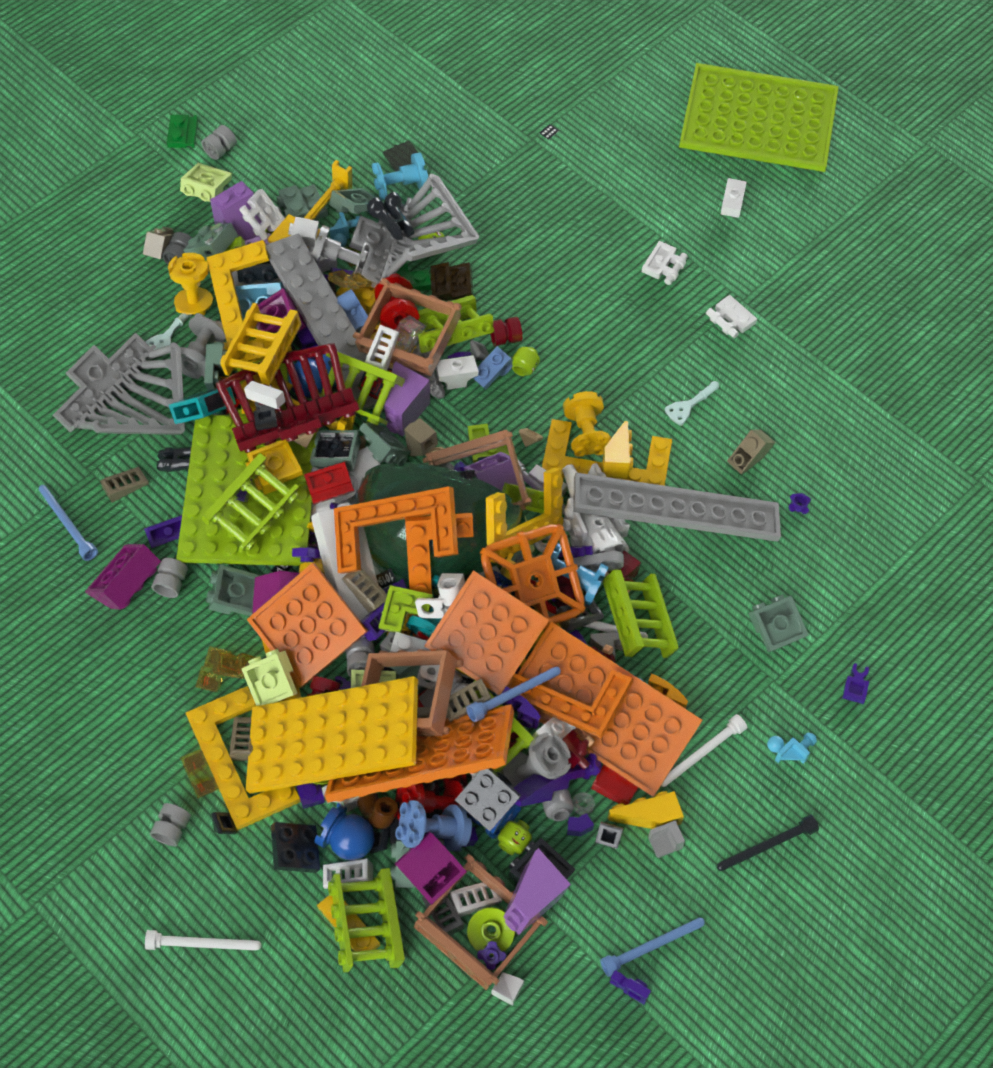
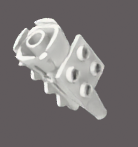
M597 463L592 464L588 472L589 475L606 477L605 473L601 472ZM572 464L565 466L562 471L570 498L564 509L563 527L570 534L571 545L592 546L593 554L609 551H619L622 553L624 550L628 552L629 547L624 537H627L630 525L625 522V519L573 512L574 476L578 472Z

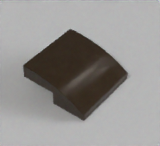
M449 262L430 266L433 296H436L439 300H457L473 295L472 267L470 262L451 266Z

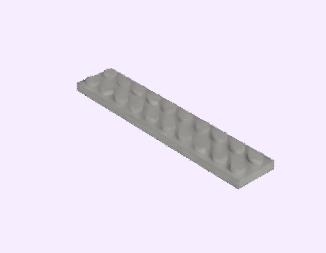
M298 233L265 245L270 263L318 346L334 342L337 352L365 362L368 354L359 352L355 343L356 338H353L356 330L342 306L337 303L338 299L300 234ZM330 360L328 361L330 367H332V363ZM345 364L341 367L344 383L350 371L348 370L349 366ZM363 371L357 374L351 388L356 401L361 393L358 384L364 374ZM368 395L363 411L374 408L378 399Z
M575 473L573 512L777 542L781 538L779 503L582 473Z

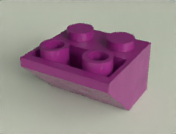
M430 831L424 835L419 845L415 848H410L394 863L431 905L467 872Z

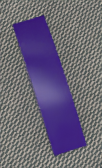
M576 765L573 769L570 768L566 774L556 779H548L542 775L534 774L514 787L521 794L514 804L521 807L551 801L553 791L568 789L569 780L584 777L585 770Z

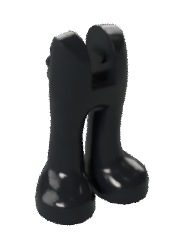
M391 192L385 197L384 204L379 198L371 199L367 204V211L386 226L394 239L402 240L401 230H403L407 237L414 235V229L411 222L400 211L401 197L398 193Z
M191 447L159 450L157 457L160 460L157 461V469L164 472L189 469Z

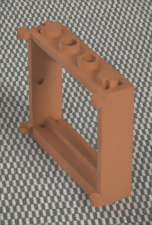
M382 278L380 283L384 287L360 333L354 332L353 338H356V346L359 352L369 353L374 341L370 337L380 320L379 314L381 309L389 302L391 296L409 300L416 305L449 315L429 357L424 358L396 347L391 357L390 363L398 362L413 371L431 377L458 324L462 306L459 303L439 300V298L433 295L421 294L416 289H406L398 283L392 284L387 279ZM380 342V345L388 347L387 344ZM378 349L377 353L384 355L385 351Z
M508 430L426 454L427 457L423 458V463L428 462L435 489L443 488L437 468L438 465L507 445L522 501L508 504L506 512L511 510L514 513L526 510L525 506L530 505V502H532L531 498H528L511 438L513 434ZM486 511L472 515L473 525L486 522Z
M419 649L417 652L399 650L393 653L386 651L369 653L361 686L379 683L381 671L384 670V667L440 665L429 718H417V736H442V734H449V728L444 727L455 669L456 667H462L463 661L457 660L448 650L437 649L436 651Z
M467 854L464 859L468 862L463 868L467 872L473 873L509 904L514 891L510 892L504 887L505 883L499 877L491 876L486 871L487 868L483 863L475 861L471 855ZM464 874L430 905L424 913L418 911L415 914L419 919L415 922L414 928L487 991L492 983L495 985L499 983L497 977L542 924L545 927L548 921L540 916L497 970L492 973L429 918L465 876Z

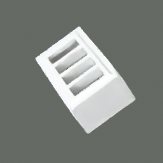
M380 325L365 363L387 371L399 332ZM383 333L392 336L391 340L382 337ZM380 341L389 344L388 347L380 345ZM378 349L385 351V354L377 353ZM375 357L382 359V362L375 361Z
M367 858L323 865V888L328 889V882L332 879V871L340 873L341 883L373 880V864ZM342 870H345V879H342ZM352 870H354L355 878H352Z
M483 882L450 892L451 901L460 917L501 903L502 899L492 889L491 892L494 898L489 899L486 889L489 887ZM477 892H482L484 901H480ZM470 894H473L476 903H471ZM464 897L466 906L462 905L460 898Z

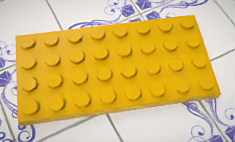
M412 676L252 707L250 739L253 751L248 756L246 791L251 794L416 765L418 679Z

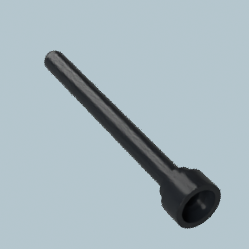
M807 815L802 818L799 825L717 863L716 867L719 871H724L802 833L805 835L816 833L819 831L818 823L813 815Z

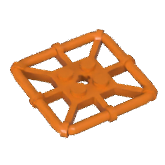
M559 523L528 532L521 531L516 533V536L491 543L481 549V563L486 579L497 585L490 559L508 569L512 585L502 589L508 593L514 591L516 598L528 606L536 604L538 612L549 619L543 630H546L551 622L558 624L584 613L586 607L584 606V596L576 571L578 566L574 563L564 527ZM551 533L552 535L543 554L532 558L528 541ZM559 540L566 566L554 571L551 555ZM519 544L524 561L513 564L494 552ZM568 573L575 600L560 592L557 576ZM532 575L538 578L535 587L530 583ZM557 598L571 606L572 609L549 617L545 601Z

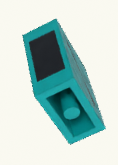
M231 387L226 388L234 405H236ZM217 388L202 391L169 404L175 424L204 418L226 409Z

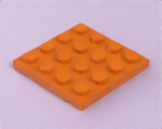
M311 563L247 619L271 651L278 649L279 652L286 651L294 670L290 672V675L299 688H303L312 680L313 676H317L369 632L315 563Z
M473 570L424 647L430 651H436L437 649L448 650L457 660L463 661L462 667L456 668L476 681L482 679L488 689L500 695L549 619Z

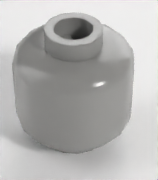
M567 789L553 791L552 800L542 802L545 815L554 821L566 820L574 809L570 792Z

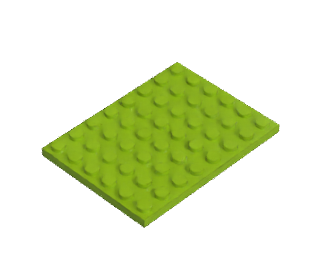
M696 63L679 148L825 172L839 86Z
M209 415L196 419L176 559L182 563L300 566L303 562H300L301 558L292 557V548H308L310 530L307 528V524L311 522L313 501L304 474L310 473L312 470L310 458L313 448H316L314 442L317 432L314 433L307 448L294 441L288 442L302 469L303 475L283 484L289 489L297 484L299 486L297 491L299 495L291 504L289 502L286 503L283 507L285 511L277 520L273 518L269 522L271 527L264 535L259 534L255 538L256 544L249 551L245 549L241 553L238 550L242 543L218 522L214 523L212 521L208 526L202 521V516L246 468L245 463L248 462L247 453L244 450L240 451L232 431V428L236 426L230 415ZM240 416L244 424L248 423L246 416ZM263 443L256 447L257 449L265 447V445ZM254 475V476L252 477V483H253V486L256 488V486H255V484H254V481H253V479L256 478L255 475ZM278 490L265 495L275 505L284 497ZM249 495L248 502L239 501L262 521L270 513L266 507L251 495ZM226 506L222 510L223 516L245 535L249 536L256 527L232 506Z

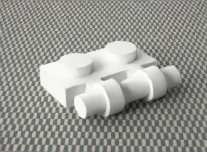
M263 189L257 190L247 201L251 207L250 210L246 205L239 209L243 214V219L250 223L253 227V232L256 236L259 235L262 240L268 238V234L265 232L266 229L269 232L275 231L285 219ZM255 215H257L259 219L262 221L260 224L255 219Z
M659 241L643 265L642 272L656 279H659L663 274L666 276L664 282L667 285H671L679 276V270L683 269L686 265L688 256L685 253H681L680 256L675 255V247ZM673 263L674 266L670 268L668 267V264Z
M731 295L716 304V312L712 308H709L706 312L710 317V321L718 324L726 335H730L733 338H736L739 334L736 329L744 333L757 322V318Z

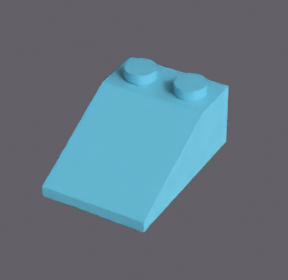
M280 281L235 286L243 320L247 310L250 309L253 303L260 304L282 288L285 289L283 283Z

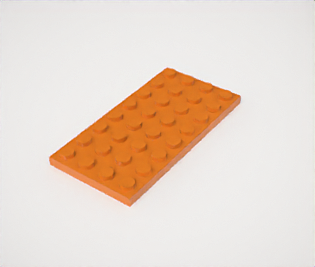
M551 622L518 672V675L530 680L553 667H559L561 673L558 676L540 685L590 707L612 669L632 677L633 683L602 739L577 727L574 731L581 741L587 736H591L595 741L592 746L587 747L588 754H595L598 761L654 797L703 720ZM536 709L540 715L541 723L546 724L553 718Z
M510 704L493 708L487 711L484 718L477 722H473L468 714L452 722L446 718L444 727L449 728V734H442V736H417L416 765L329 780L324 796L328 803L333 801L340 802L352 797H364L371 793L387 792L390 789L407 788L414 784L430 783L438 779L453 778L466 773L473 774L490 768H500L506 765L514 716L513 707Z

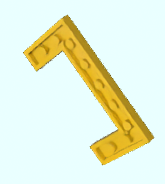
M263 240L206 257L228 348L230 341L234 339L237 333L238 326L243 322L232 272L269 261ZM256 338L248 341L247 345L268 349L273 341ZM242 352L238 360L253 363L263 360L265 357Z
M552 419L542 468L546 471L552 468L563 469L565 466L572 464L578 473L588 474L592 464L597 463L601 472H603L602 462L566 456L572 422ZM652 436L646 470L633 468L629 470L628 478L615 479L665 486L672 439Z
M552 468L543 472L544 513L508 531L505 493L497 492L486 497L487 545L516 536V533L521 531L528 532L558 523L563 526V477L561 468ZM552 534L529 540V546ZM519 544L494 553L506 558L509 553L514 554L520 551L521 547Z
M248 686L186 712L188 721L237 831L301 802L294 786L264 791L248 798L216 727L218 724L251 711L252 707L256 706Z

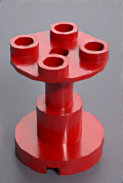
M394 273L385 278L392 284L398 283L406 289H413L410 281L399 274ZM380 282L374 287L376 300L384 287ZM391 296L389 302L381 309L379 314L380 324L398 331L400 336L413 332L419 324L420 314L418 308L411 301Z
M451 781L444 790L443 796H436L433 791L424 790L422 783L414 784L407 788H397L395 802H399L396 814L398 820L401 816L400 806L402 803H408L411 800L419 801L427 814H431L434 809L442 810L443 812L449 805H460L455 799L464 790L463 785L460 781Z

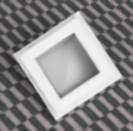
M503 972L499 977V983L494 985L491 994L513 1006L524 985V980Z

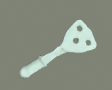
M182 313L178 318H175L173 324L164 334L153 336L146 343L150 347L152 346L151 344H154L156 346L155 349L170 345L174 332L192 314Z
M711 382L709 386L700 391L691 400L679 401L666 406L665 413L670 420L679 426L684 425L690 416L692 407L707 399L711 393L717 390L719 382Z

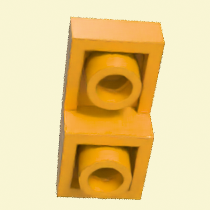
M651 674L648 685L683 708H687L688 700L678 689L666 680Z

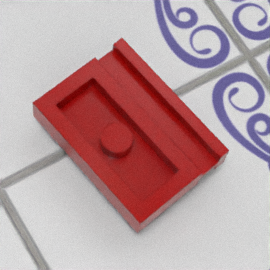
M345 462L304 474L314 505L354 492Z

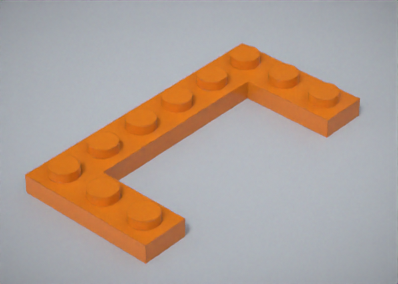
M443 487L334 508L338 573L345 574L361 571L358 527L402 520L405 517L431 514L434 557L440 558L457 555L458 542L454 489L452 487Z
M472 513L455 514L457 538L474 537ZM431 516L405 517L410 590L432 594L429 540H433Z
M612 669L591 707L543 685H538L520 695L535 709L602 739L631 687L633 679ZM514 673L507 687L512 689L529 679Z

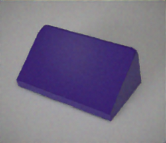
M182 515L144 528L151 548L179 539Z

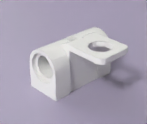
M442 573L437 585L439 597L418 598L416 600L418 616L420 618H443L465 584L464 575ZM429 604L434 608V611L431 613L423 610L422 605Z

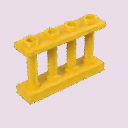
M253 303L250 309L247 310L242 324L238 326L234 339L230 341L227 352L221 358L220 364L224 374L230 376L234 367L258 372L262 384L270 385L301 326L298 311L290 309L286 317L279 318L261 314L258 304ZM258 322L281 326L276 334L255 329ZM250 337L273 341L268 349L247 345ZM242 352L265 357L260 364L238 360Z

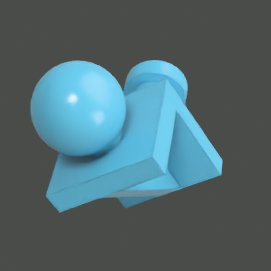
M340 212V218L334 227H330L329 234L331 239L341 242V247H345L347 239H349V228L357 226L360 216L346 221L344 213Z
M807 732L800 743L795 738H792L784 746V741L781 737L772 736L769 738L767 746L771 752L778 753L775 759L777 763L781 760H800L804 764L810 754L807 748L810 745H815L817 738L813 733Z

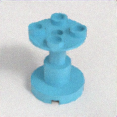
M420 152L411 154V164L399 167V171L384 175L378 162L372 163L373 173L377 177L374 179V185L376 190H379L381 200H385L387 196V185L402 182L403 185L416 183L419 189L423 186L428 178V173L424 169L425 162Z

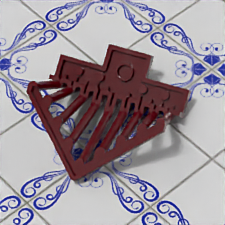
M334 342L286 353L282 363L286 365L300 405H294L279 367L274 377L279 390L284 393L287 409L282 411L281 407L275 408L278 427L259 431L256 429L253 410L240 382L246 380L247 385L251 381L255 382L253 375L258 372L243 369L216 382L218 392L236 426L232 428L240 451L244 450L245 453L257 449L256 446L263 443L265 446L277 442L276 439L281 438V440L286 439V442L298 439V435L306 432V435L318 432V428L322 427L321 423L328 425L336 422L338 417L344 416V418L356 415L355 411L360 409L357 401L354 399L351 387H345L338 352ZM323 354H330L338 389L335 393L332 391ZM309 357H315L325 393L323 397L319 395L308 361ZM300 360L312 401L308 402L305 397L293 361ZM233 387L248 419V423H243L226 388Z

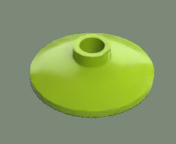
M487 907L477 911L471 917L467 927V935L474 949L477 951L483 950L489 941H495L501 951H506L510 947L515 931H512L507 926L503 917L505 914L503 910ZM492 925L496 928V931L490 933L487 927Z

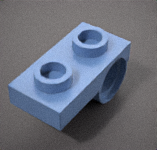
M352 289L337 297V303L342 306L356 332H359L364 326L368 315Z
M497 346L477 367L479 371L478 376L473 377V379L486 390L499 375L504 376L511 370L513 360Z

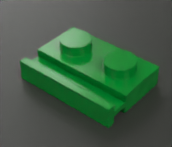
M189 115L170 116L167 137L168 148H186L187 146L195 148L198 125L197 115H194V117H189Z

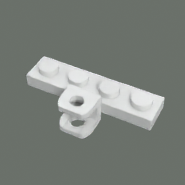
M396 632L389 653L399 650L407 652H417L419 649L430 650L424 647L427 641ZM440 665L420 666L417 675L418 685L434 690L433 686L437 682ZM455 670L460 676L465 677V678H468V679H472V678H470V677H468V676H466V675L460 673L459 671Z

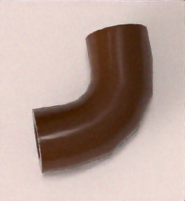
M371 793L357 800V806L362 816L373 828L383 829L393 823L398 810L397 803L393 799L388 797L379 798L377 793Z

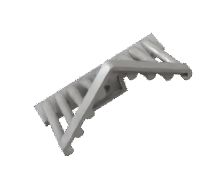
M429 174L426 182L413 199L408 197L405 204L401 203L400 211L411 222L413 228L445 212H449L452 215L450 221L415 229L414 235L407 237L403 230H401L403 238L402 240H396L380 220L377 223L360 216L349 247L361 252L365 241L370 243L358 282L374 288L382 278L385 279L391 274L396 273L407 261H414L476 244L479 235L440 177ZM432 186V191L424 199H422ZM436 197L442 200L443 203L440 207L411 220ZM455 226L462 230L461 235L411 240V238L439 232Z
M137 333L133 334L109 359L93 345L65 373L80 388L52 416L69 432L78 428L109 434L181 435L185 431V422L175 424L174 419H170L136 400L122 388L124 387L166 407H169V404L182 400L181 348L173 342L170 345L155 349L156 346L154 344L150 347ZM170 353V359L148 361ZM168 368L171 370V379L145 374L138 369ZM132 379L169 388L172 390V399L137 385ZM115 397H117L118 399H120V400L124 401L125 403L131 405L132 407L136 408L137 410L143 412L144 414L150 416L151 418H149V417H147V416H145V415H143V414H141V413H139V412H137V411H135V410H133V409L127 407L126 405L120 403ZM105 404L108 405V406H110V407H112V408H114V409H116V410H118V411H120V412H122L123 414H125V415H127V416H124V415H122V414H120V413H117V412H115V411H113V410L108 409V408L105 406Z

